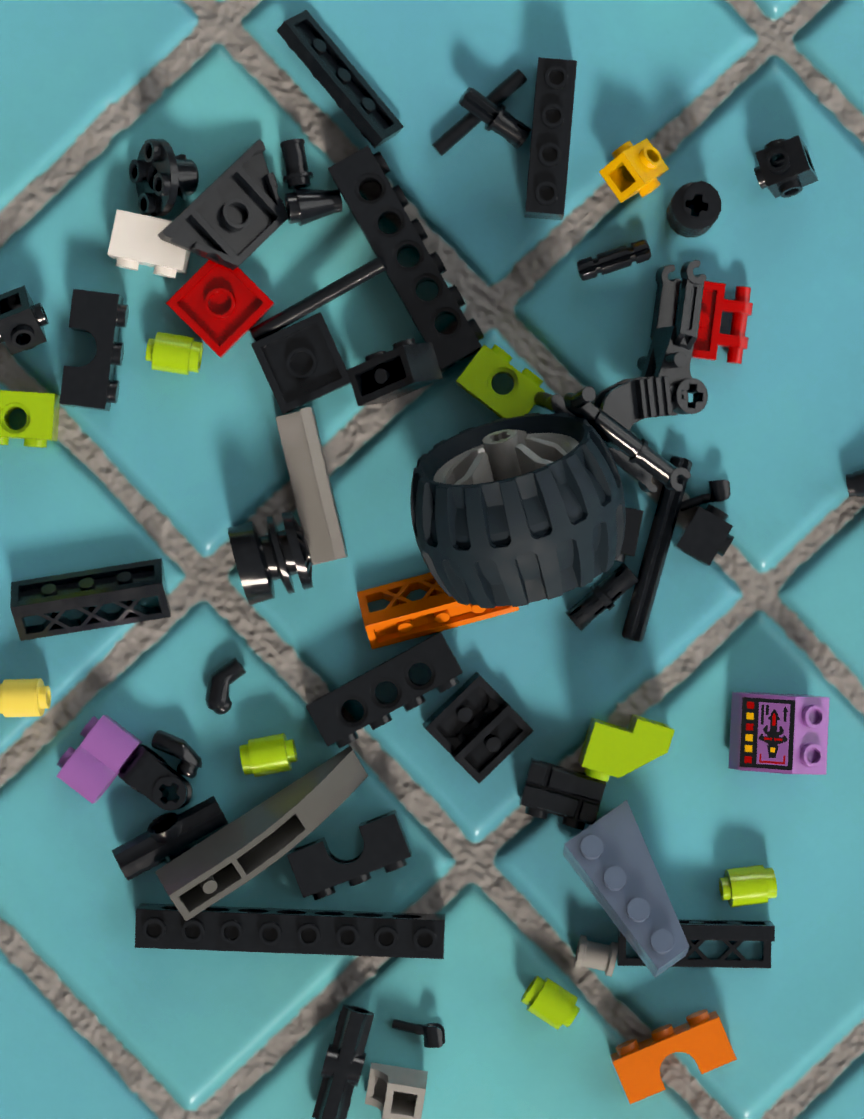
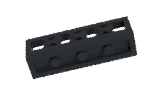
M162 558L11 582L10 608L20 641L171 617V609L165 589ZM158 596L160 603L159 606L144 607L137 604L141 598ZM109 603L122 607L118 612L109 614L100 610L104 604ZM72 609L84 613L81 618L69 619L62 616L66 610ZM39 615L47 620L40 625L26 626L24 617Z
M678 919L691 947L688 949L686 956L671 967L771 968V941H775V926L771 921ZM618 929V966H646L640 957H626V938ZM705 940L723 941L728 946L718 958H707L698 947ZM743 941H762V959H746L736 948ZM695 951L701 958L688 957ZM734 952L739 958L727 957Z

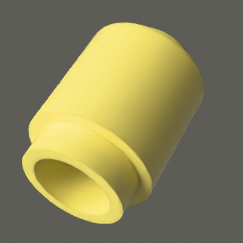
M41 678L5 679L0 683V714H3L5 718L41 717L45 709H49L51 706L50 687L44 686Z

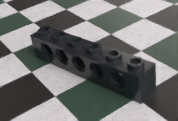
M366 146L329 167V174L376 257L381 256L386 262L388 269L385 270V273L424 342H432L441 372L478 352L482 348L479 340L483 339L484 335L474 318L466 320L460 307L465 305L460 292L455 284L448 288L441 274L447 270L437 252L429 254L422 241L427 239L428 236L419 220L415 218L410 221L404 210V207L409 205L399 185L391 187L385 174L390 172V169L381 153L378 151L373 154L369 146ZM367 182H376L381 186L382 192L377 199L366 200L360 195L361 187ZM394 215L400 220V228L395 233L386 234L379 229V222L384 216ZM405 248L415 249L420 256L418 263L413 267L400 265L397 257L401 250ZM424 281L435 283L439 290L437 296L430 301L420 299L416 294V289L420 283ZM443 314L452 315L457 321L455 331L451 334H441L435 328V321L439 316Z

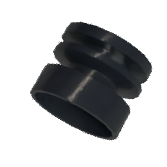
M291 510L282 512L285 530L278 531L273 515L268 516V535L260 536L257 527L252 521L228 528L233 556L249 605L274 599V581L281 579L289 594L295 593L292 575L295 574L299 575L304 590L313 587V562L304 531L295 520Z

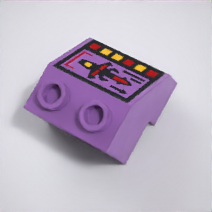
M732 692L729 768L742 771L782 774L826 775L830 697L804 694Z

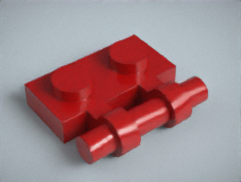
M704 281L698 338L694 343L691 358L715 361L718 346L728 348L727 363L742 364L743 350H747L749 340L748 337H745L747 318L752 315L753 303H750L751 288L736 286L735 299L728 300L724 299L726 284ZM722 312L733 314L730 334L720 333Z

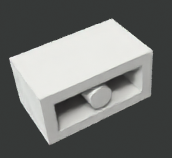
M117 209L107 253L112 259H116L115 266L138 271L139 264L154 267L153 274L175 279L177 272L187 273L191 252L163 241L157 236L172 221Z

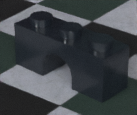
M73 289L69 328L75 331L91 333L97 343V352L94 359L85 366L73 367L64 365L59 404L110 411L111 403H117L119 381L114 380L115 366L122 365L124 355V343L119 342L120 327L126 328L129 314V306L123 304L124 298L119 294Z
M396 810L360 823L359 830L364 840V849L356 858L343 860L334 856L328 848L325 837L290 850L287 857L303 898L313 895L314 900H318L335 893L334 886L348 881L350 886H355L371 879L370 872L384 867L385 872L388 873L407 865L405 859L411 857L412 852Z

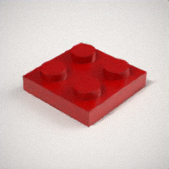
M208 260L166 302L220 358L275 305L239 267L232 270L211 260Z

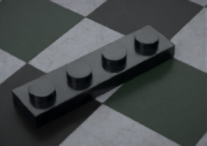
M307 10L282 23L277 32L374 149L396 136L404 126Z

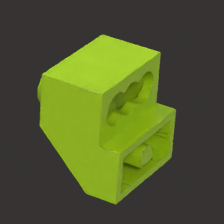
M634 714L631 716L628 728L591 717L578 762L581 767L585 768L584 772L587 776L608 782L610 776L620 778L668 753L675 730L667 724Z

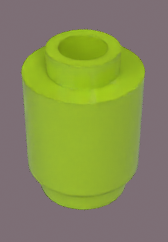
M157 332L155 339H148L145 359L152 362V370L189 375L190 372L199 373L203 355V342L194 341V337Z
M285 733L249 739L248 744L239 746L241 764L245 775L254 774L255 777L291 771V763L298 761L294 739L287 740Z
M763 865L726 869L724 877L719 878V892L722 901L728 900L730 907L768 903V899L776 898L777 883L773 868H764Z
M535 976L521 998V1002L527 1005L526 1010L556 1030L562 1025L568 1028L580 1010L575 1005L578 997L548 977L542 979L539 976Z

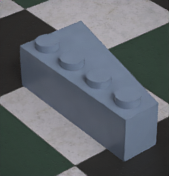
M625 800L566 842L563 855L656 978L685 957L690 946L627 800Z

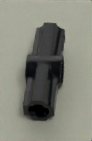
M212 796L178 815L171 812L158 816L149 824L147 832L113 849L112 853L125 878L129 881L163 862H171L229 823L215 797Z
M343 1004L336 1025L334 1040L332 1044L329 1043L320 1075L323 1079L314 1107L313 1118H347L354 1086H358L366 1057L364 1050L374 1018L373 1012L358 1006Z

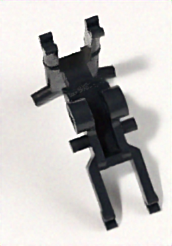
M699 260L688 261L683 264L680 270L682 281L680 279H668V274L675 271L674 265L663 266L657 270L655 276L657 291L650 336L652 342L648 355L640 357L637 361V367L642 371L640 377L623 379L603 389L597 395L594 388L587 386L576 393H567L564 398L559 394L552 395L545 392H538L534 397V402L537 406L548 409L553 413H567L575 418L586 419L601 436L615 464L636 479L641 490L647 493L657 492V486L652 484L651 478L659 480L669 491L680 492L683 490V486L677 482V477L679 479H689L691 474L686 468L675 467L649 447L645 439L641 438L640 440L629 430L632 425L644 418L695 414L702 411L708 401V392L705 385L700 380L692 378L690 373L694 343L698 338L704 281L706 280L705 274L695 276L693 274L694 268L699 267L701 264ZM688 393L693 394V402H688Z

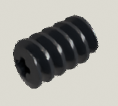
M704 181L690 182L681 186L675 192L667 208V221L670 228L678 235L686 238H696L705 234L718 219L721 212V198L718 191L711 184ZM690 204L696 205L695 210L699 213L697 217L691 215L692 211L688 207Z

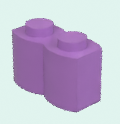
M107 714L103 715L100 719L93 716L80 733L85 738L76 750L69 747L57 763L62 768L57 777L92 804L97 803L115 780L123 766L140 744H142V741Z

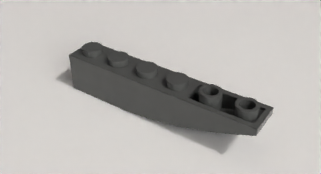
M349 746L155 871L180 914L185 921H188L253 879L289 852L328 818L368 777V774L353 749Z

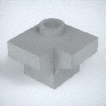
M371 1062L365 1104L380 1109L383 1113L382 1119H421L428 1071Z

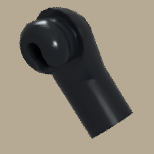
M236 657L213 673L208 679L205 701L208 708L219 715L225 714L231 709L232 702L228 697L229 685L246 673V670Z
M158 730L154 734L151 743L152 747L181 759L177 766L179 774L191 779L196 777L198 768L202 767V760L185 740L162 730Z

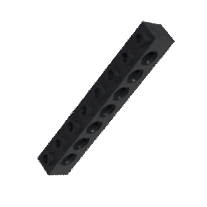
M141 903L136 909L135 948L444 959L445 914L209 906L193 918L185 921L174 904Z

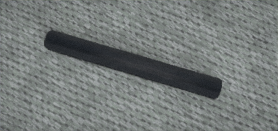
M678 456L670 458L669 462L675 467H683L690 472L692 467L690 460ZM677 477V482L683 486V490L680 492L669 491L663 484L637 576L639 582L635 584L622 630V636L626 639L641 642L644 639L688 479H679Z

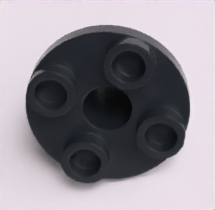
M164 139L146 140L139 152L138 159L132 160L129 166V176L131 181L136 183L139 198L138 206L142 215L165 216L172 210L177 196H181L185 201L186 197L194 194L198 187L199 173L196 164L192 160L186 159L184 154L175 156L172 147Z

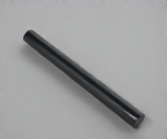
M378 256L250 329L252 337L255 341H258L276 333L387 270L386 262L381 256Z

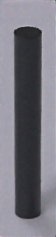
M517 69L487 95L486 98L499 106L527 81V78ZM468 112L432 144L433 148L439 155L443 156L476 127L481 120Z

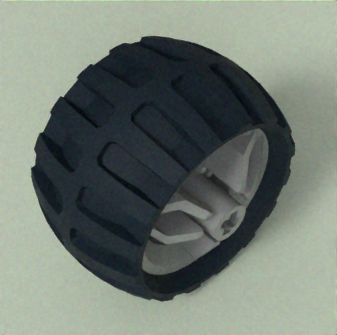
M530 413L524 416L493 420L491 423L468 428L447 440L440 441L433 446L432 450L427 454H423L418 459L417 466L414 468L411 482L410 506L417 545L437 583L449 597L453 596L460 604L466 606L473 604L481 608L511 605L512 607H517L543 599H553L562 596L565 592L577 587L581 588L593 582L595 577L602 572H607L614 565L615 557L620 556L626 524V508L621 478L608 447L592 425L584 418H575L567 413Z

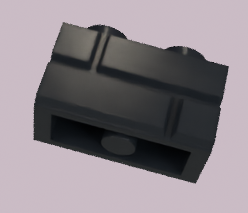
M531 758L519 804L526 806L525 813L528 815L547 819L548 813L563 817L562 824L584 830L585 823L592 825L596 821L606 781L589 777L586 773Z

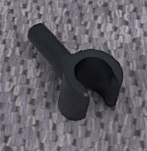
M728 480L708 481L709 494H701L682 501L681 511L704 503L727 500L731 494L730 482Z
M397 1019L393 1020L392 1028L424 1035V1047L439 1048L445 1043V1030L439 1023L417 1025Z

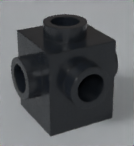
M799 135L787 140L777 139L771 141L764 146L763 150L755 153L759 166L754 168L758 183L762 189L768 188L775 198L794 196L803 190L802 187L819 181L807 146Z
M25 285L1 294L0 343L5 342L10 354L14 355L24 350H30L39 344L47 342L43 327L49 324L47 315L41 303L34 305Z

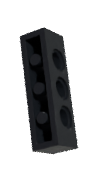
M538 57L524 215L526 218L563 220L577 67L576 60Z
M439 632L306 705V708L326 745L330 746L336 742L338 748H341L358 739L359 736L356 731L368 724L374 730L391 721L390 712L401 706L407 712L424 703L426 699L423 694L434 688H437L439 693H442L459 684L457 676L462 674L463 671L442 632ZM416 663H424L431 670V678L425 684H416L409 677V669ZM384 681L393 683L398 691L396 699L389 703L380 701L376 696L377 685ZM348 700L359 701L364 708L363 717L357 721L348 720L342 712L343 704Z

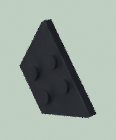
M260 139L256 141L157 236L163 241L232 270L240 266L288 219L283 200L280 199L277 193L278 185L274 173H269L263 156V152L266 150L264 143Z

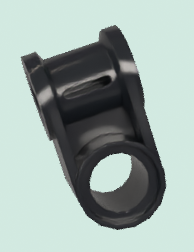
M140 744L118 773V776L126 784L145 795L164 810L172 811L183 808L192 798L193 789L191 783L169 766L160 755L144 744ZM177 784L179 788L176 793L180 798L168 801L169 792L165 789L166 786H175Z

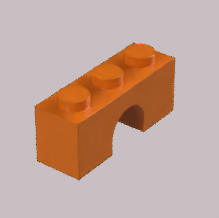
M707 1009L697 1011L686 1017L687 1023L673 1028L672 1024H667L651 1032L652 1037L639 1043L637 1039H631L615 1047L617 1052L610 1056L630 1104L666 1090L660 1076V1066L663 1060L672 1053L683 1052L689 1054L696 1061L701 1074L737 1060L716 1011L708 1013Z

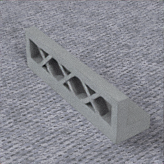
M306 407L298 412L275 417L301 528L307 540L313 565L348 557L313 408Z

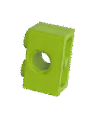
M495 344L491 349L483 345L456 380L457 385L500 418H512L529 414L536 405L534 402L535 395L538 392H545L539 387L543 381L527 368H524L522 372L518 371L509 364L513 358ZM498 374H506L513 380L514 387L510 393L500 395L493 390L491 386L492 379Z
M0 390V445H9V438L24 439L25 447L47 448V441H57L60 396L52 393ZM21 408L27 415V421L21 429L14 430L9 424V416L12 411Z

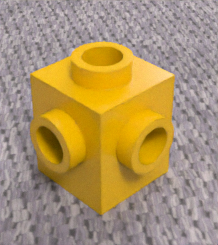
M646 138L634 146L630 140L611 153L614 159L601 169L599 173L622 203L637 193L642 198L650 194L661 185L658 178L668 171L669 168L663 161L660 152Z

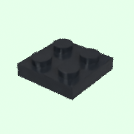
M321 312L251 344L282 414L351 384L347 369Z

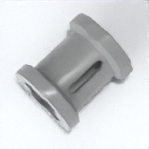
M580 935L575 954L574 969L580 970L581 967H588L605 971L606 976L612 977L618 953V943L612 942L610 945L587 940V937L584 935Z

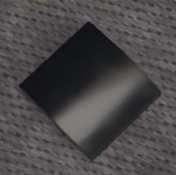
M478 672L467 680L422 724L478 783L484 780L534 731Z

